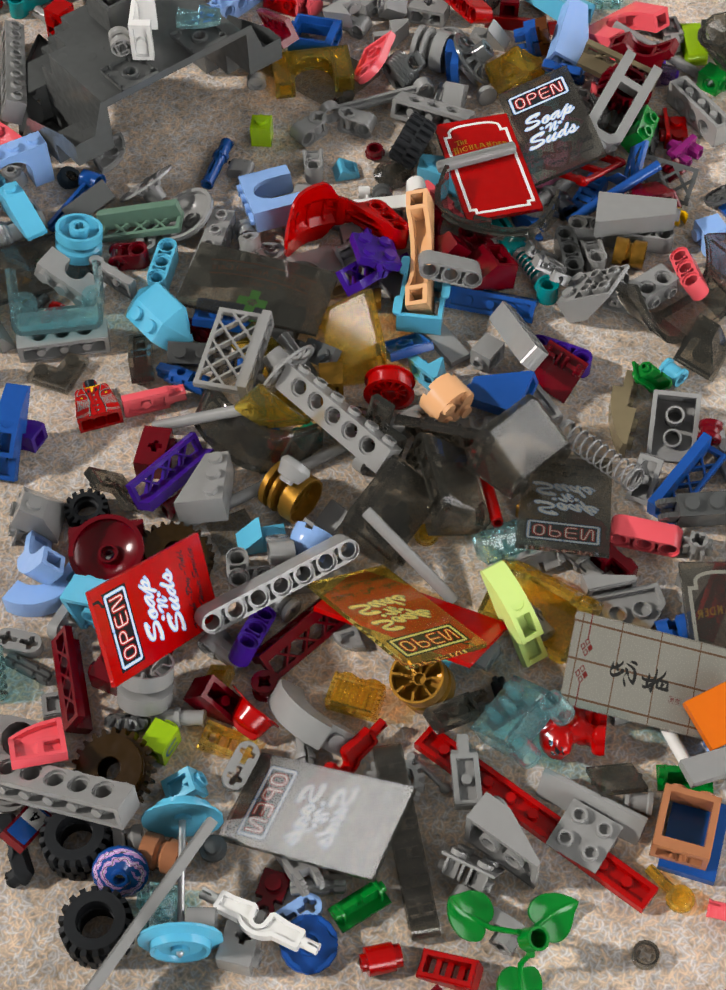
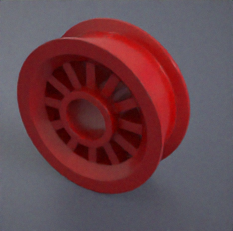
M385 364L373 367L364 377L366 387L363 391V397L369 405L377 409H404L414 401L415 393L413 388L416 382L415 377L408 369L398 365Z

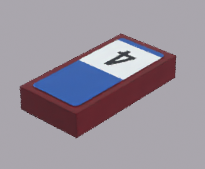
M26 806L1 832L0 838L21 854L40 834V828L45 826L43 821L46 816L52 817V815L46 810Z

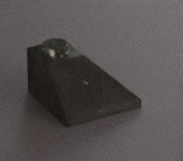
M699 314L689 328L673 359L703 378L713 382L726 359V338L721 326L706 316Z

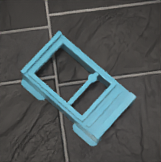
M403 256L400 274L403 275L400 295L395 296L392 313L396 315V331L441 335L445 302L450 297L451 284L434 281V291L441 292L440 298L434 297V303L440 302L437 316L405 313V286L409 278L411 258Z

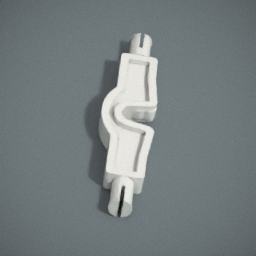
M203 887L202 891H200L199 899H203L213 904V907H217L219 915L238 923L241 930L249 937L260 941L272 940L294 952L302 948L315 956L318 954L321 943L306 937L305 929L289 922L279 914L272 912L263 923L256 924L254 921L259 907L255 902L240 898L225 890L218 894Z

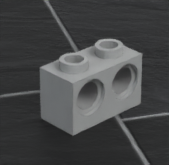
M660 263L628 282L625 298L644 314L676 295L679 278Z

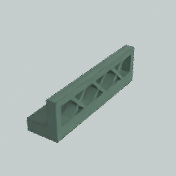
M178 199L100 209L97 210L96 217L103 225L102 243L181 233L184 212ZM176 221L175 226H166L170 222ZM151 224H157L152 229H146ZM131 227H137L133 231L126 232ZM117 229L114 233L107 235L108 230Z

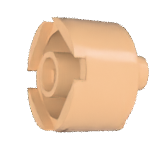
M445 373L428 386L431 390L427 395L423 393L419 402L420 407L440 427L448 430L460 417L466 418L473 410L471 404L474 394L455 374L451 376L449 373Z

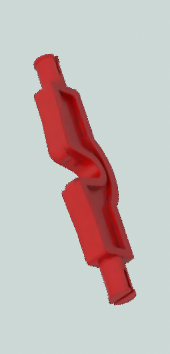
M379 718L370 729L363 727L351 740L341 747L340 753L343 763L340 767L332 761L327 762L305 786V788L311 785L316 786L313 800L321 791L322 785L328 784V789L318 803L337 785L346 782L354 775L361 760L378 744L376 737L388 726L383 719ZM310 792L305 796L307 798L299 805L295 804L300 811L306 806L311 805L309 803Z

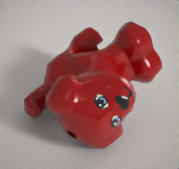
M569 706L566 709L550 707L546 712L547 718L539 720L537 727L539 730V743L549 758L556 760L564 759L565 756L570 754L573 744L589 746L593 755L604 756L607 715ZM553 718L564 720V723L557 722Z

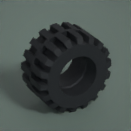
M416 111L412 113L389 152V158L409 170L413 169L437 130V124Z
M52 812L53 816H46L43 821L45 826L41 827L39 831L41 835L39 844L52 871H56L58 876L62 878L67 874L69 880L75 881L76 876H80L81 880L87 879V874L92 872L93 862L98 854L106 848L114 846L112 828ZM77 831L92 833L91 839L83 847L73 850L63 848L64 841L72 833Z
M91 886V891L86 892L85 888L79 890L80 895L78 897L72 895L69 898V906L64 904L61 909L64 916H59L58 919L60 928H58L59 935L67 952L74 961L78 960L79 964L85 968L89 963L91 969H98V964L103 963L134 919L126 898H122L121 893L116 889L111 892L110 887L103 886L102 890H99L98 886ZM108 916L114 919L112 927L103 936L87 938L82 935L84 926L92 918ZM129 947V949L126 951V953H125L126 955L130 952V950H131L130 947Z

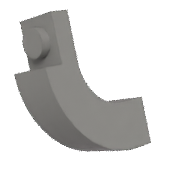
M282 678L268 698L269 709L278 722L298 739L318 751L321 747L341 757V747L355 736L353 730L329 719L313 708L305 698L304 689Z

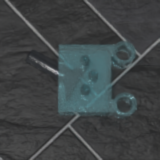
M513 675L507 682L503 676H494L491 687L495 698L490 704L485 706L484 712L471 726V729L483 743L514 759L523 769H530L541 758L540 750L532 741L550 719L557 726H565L570 723L575 716V709L559 690L549 691L516 675Z

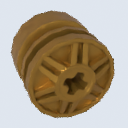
M279 461L264 476L259 487L258 500L272 511H278L279 515L290 523L296 524L297 521H303L315 509L323 491V484L318 478L310 474V477L299 485L293 483L292 486H289L279 479L281 476L278 472Z

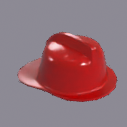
M232 685L241 695L232 717L234 727L240 733L255 741L272 726L279 728L274 721L256 709Z

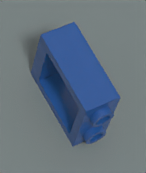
M297 13L295 20L291 22L300 39L288 46V53L332 60L342 38V20ZM301 33L325 36L326 39L321 41L303 38L300 35Z

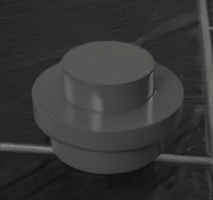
M209 835L199 849L200 856L203 860L210 863L222 860L227 853L225 839L219 835Z

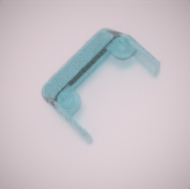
M92 260L95 285L87 286L83 290L81 305L38 309L37 299L32 293L18 292L16 270L5 268L13 331L19 336H34L100 328L104 322L105 303L101 262Z

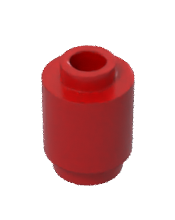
M390 941L363 947V954L358 955L360 969L362 973L367 972L368 977L397 972V968L404 967L403 954L399 943L392 944Z

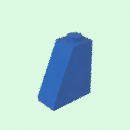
M520 371L474 376L472 382L467 385L474 394L471 407L520 422L539 383L535 372Z

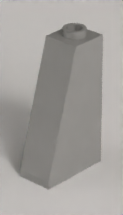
M599 191L593 237L670 231L674 229L675 221L679 222L681 208H677V199Z

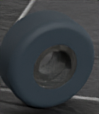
M70 166L62 167L57 174V181L64 189L79 187L78 177L80 172Z

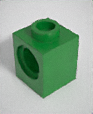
M709 62L698 72L696 85L701 90L716 97L720 92L726 91V70Z

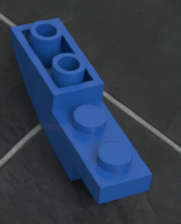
M6 383L0 400V480L18 481L22 434L26 433L31 386Z

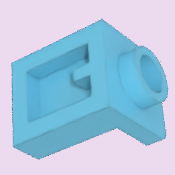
M189 766L160 781L166 798L181 795H198L205 798L209 795L206 787L208 781L203 772Z

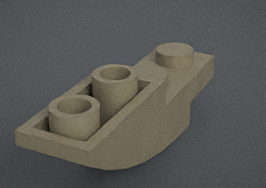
M627 370L623 387L613 385L608 414L609 431L614 448L618 454H622L623 458L625 457L626 450L632 449L634 436H630L631 432L636 433L639 421L638 418H635L636 408H633L634 399L631 398V395H636L638 384L632 376V370Z

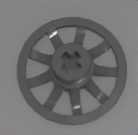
M456 33L453 42L463 65L478 82L483 85L490 84L492 75L486 61L494 56L492 47L484 39L475 45L466 35ZM462 54H472V56L464 59ZM476 60V62L473 65V68L471 69L468 64Z

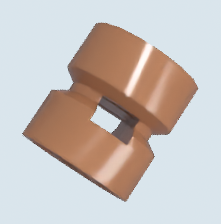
M147 831L144 834L138 851L147 859L150 871L158 868L160 874L166 875L178 858L179 839L171 837L167 841L163 834L153 831Z

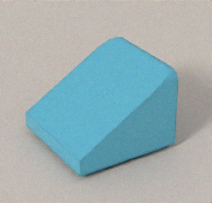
M338 158L332 168L335 181L360 178L357 163Z

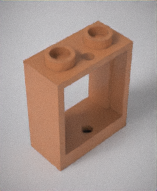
M666 783L649 855L706 871L711 857L722 798L708 791L699 792L688 789L682 784ZM669 801L710 812L704 847L662 835Z

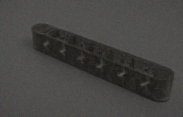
M400 742L373 747L380 790H383L381 792L383 805L390 800L393 803L389 807H383L385 813L387 812L385 816H387L386 821L409 931H411V941L441 936L440 924L402 745ZM389 794H392L391 796L397 794L395 799H393L394 797L389 800L386 799Z

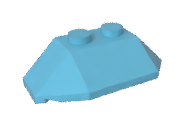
M155 282L138 290L127 309L126 317L152 343L167 351L168 341H194L193 335L190 334V322L186 307L161 283Z

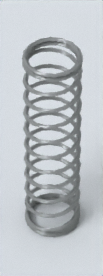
M570 419L564 420L556 428L554 438L558 443L566 446L575 455H580L581 459L586 460L594 468L600 469L601 473L607 474L608 478L614 479L615 483L621 484L627 491L637 489L643 482L645 477L644 469L636 467L635 463L629 464L628 458L622 459V454H616L615 449H609L607 444L602 445L600 439L595 440V436L589 435L586 430L582 431L581 426L575 427L574 421ZM571 423L572 427L569 434L561 440L563 430ZM580 428V433L576 436L575 440L568 444V440L573 435L574 430ZM585 432L587 434V437L583 440L582 444L575 449V442L580 438L581 434ZM593 437V442L588 450L581 453L582 446L586 443L587 439ZM600 442V447L596 450L595 454L588 458V452L594 443ZM603 446H606L607 451L599 461L595 462V456ZM613 451L614 454L609 463L601 467L607 453ZM619 455L621 457L619 463L612 471L608 472L609 465ZM626 460L628 462L626 468L615 477L617 468ZM634 465V468L626 475L625 480L622 481L628 467ZM641 470L639 479L633 485L627 487L629 479H631L636 471Z

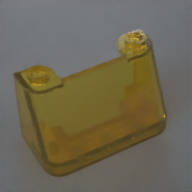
M372 288L363 289L320 310L319 316H315L316 329H321L325 344L342 351L337 362H342L343 386L365 384L364 377L371 368L387 364L386 347Z
M502 559L519 582L528 600L542 611V616L555 629L553 636L543 641V644L547 648V653L550 654L549 659L563 665L567 662L576 612L598 618L604 604L517 559ZM487 591L478 609V613L498 619Z

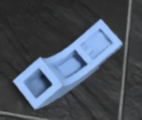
M31 530L26 535L24 551L17 559V568L19 572L38 583L49 585L63 575L66 557L52 550V541Z
M70 562L64 567L63 575L49 585H28L17 580L1 598L6 611L22 617H42L57 612L62 605L59 597L75 574Z

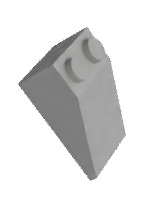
M654 389L647 454L665 459L664 462H680L697 441L702 394Z
M486 791L466 816L464 840L486 856L499 861L500 866L534 889L537 886L541 862L507 803L501 797L492 796Z

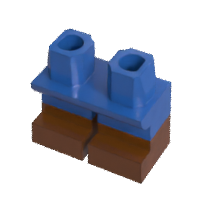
M543 16L523 21L524 27L513 30L515 43L526 41V43L517 45L519 58L529 56L530 61L535 60L539 56H545L546 58L551 43L547 17Z

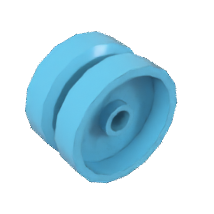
M72 213L64 215L57 220L55 224V249L70 258L69 265L87 266L90 265L88 260L90 256L97 254L100 257L102 256L103 225L97 218L83 213Z

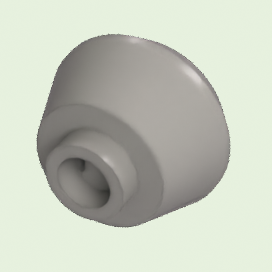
M8 165L1 172L6 183L16 181L22 189L28 183L27 175L18 166Z
M288 454L281 457L278 472L281 474L280 480L292 486L293 483L299 485L310 477V469Z

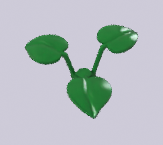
M468 890L449 897L447 915L455 933L460 938L469 942L481 941L484 938L486 929L517 936L518 945L526 952V955L518 962V968L509 966L501 971L497 979L496 990H542V978L538 969L533 966L524 967V964L530 958L535 957L536 951L545 950L549 942L557 943L567 937L571 930L579 901L559 893L540 894L530 902L527 911L534 925L523 929H512L489 924L494 915L491 900L482 892Z

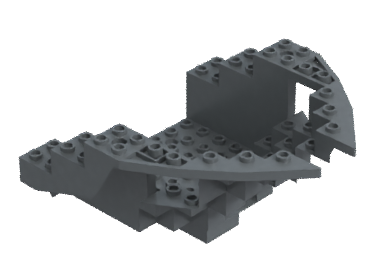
M86 0V5L61 16L62 24L54 27V35L49 33L48 41L40 34L37 35L26 60L27 107L22 125H18L19 135L23 137L39 131L47 143L50 157L53 156L59 163L71 158L81 166L115 147L108 106L191 63H194L206 74L218 68H221L227 74L242 68L251 75L282 58L281 37L267 27L231 15L225 18L204 0H155L158 30H152L155 52L154 60H133L132 52L123 57L114 55L111 52L108 32L114 26H123L128 30L131 0ZM214 14L218 16V24L202 28L183 27L197 17Z

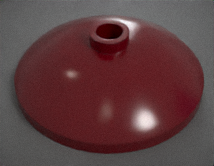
M115 514L98 515L85 521L73 534L68 548L69 562L75 574L91 575L104 580L111 579L143 561L145 551L144 540L137 526L129 519ZM108 554H114L112 559H106Z

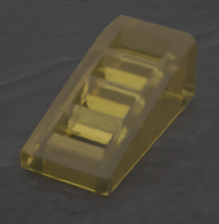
M208 719L196 749L230 760L236 747L241 742L251 741L257 744L258 740L252 741L242 733ZM211 733L216 735L213 743L208 741ZM221 737H226L224 746H219ZM236 740L237 743L234 750H229L231 741ZM247 747L239 763L245 764L246 760L252 757L251 748Z

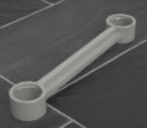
M423 76L416 79L412 86L341 104H337L333 100L325 101L320 106L319 111L327 113L335 109L333 113L327 115L325 123L330 124L339 121L338 110L341 107L349 106L354 109L363 110L391 103L393 97L401 91L430 98L435 93V87L430 78ZM428 85L425 90L420 91L422 87Z

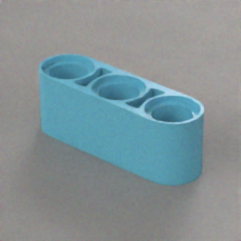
M164 238L158 242L147 272L148 285L159 282L169 291L179 262L176 240Z

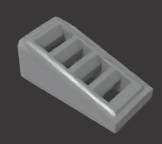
M584 574L581 577L580 588L583 597L636 587L637 577L636 575Z

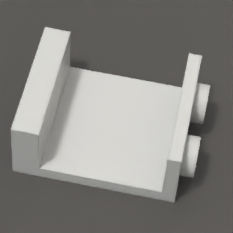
M131 0L128 31L132 59L154 60L155 52L152 30H158L155 0Z

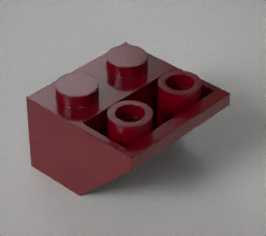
M482 244L467 257L478 261L481 267L482 283L473 290L495 289L501 291L514 288L519 265L503 244Z

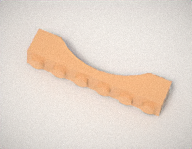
M424 188L406 191V214L410 234L411 261L409 278L405 286V307L409 313L434 315V281L423 278L419 273L418 256L422 251L434 250V201L428 189Z

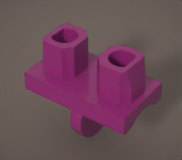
M691 134L683 142L675 139L670 140L666 145V154L671 157V161L679 158L680 164L690 166L693 158L698 160L702 156L704 147L697 144V136Z

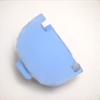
M297 521L291 532L290 539L294 541L296 555L333 535L315 525L313 528H306L307 522ZM325 554L322 555L319 559V561L322 563L325 560Z

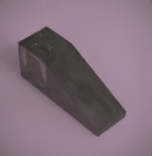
M144 334L129 335L128 363L131 382L140 386L148 385L155 381L153 344Z

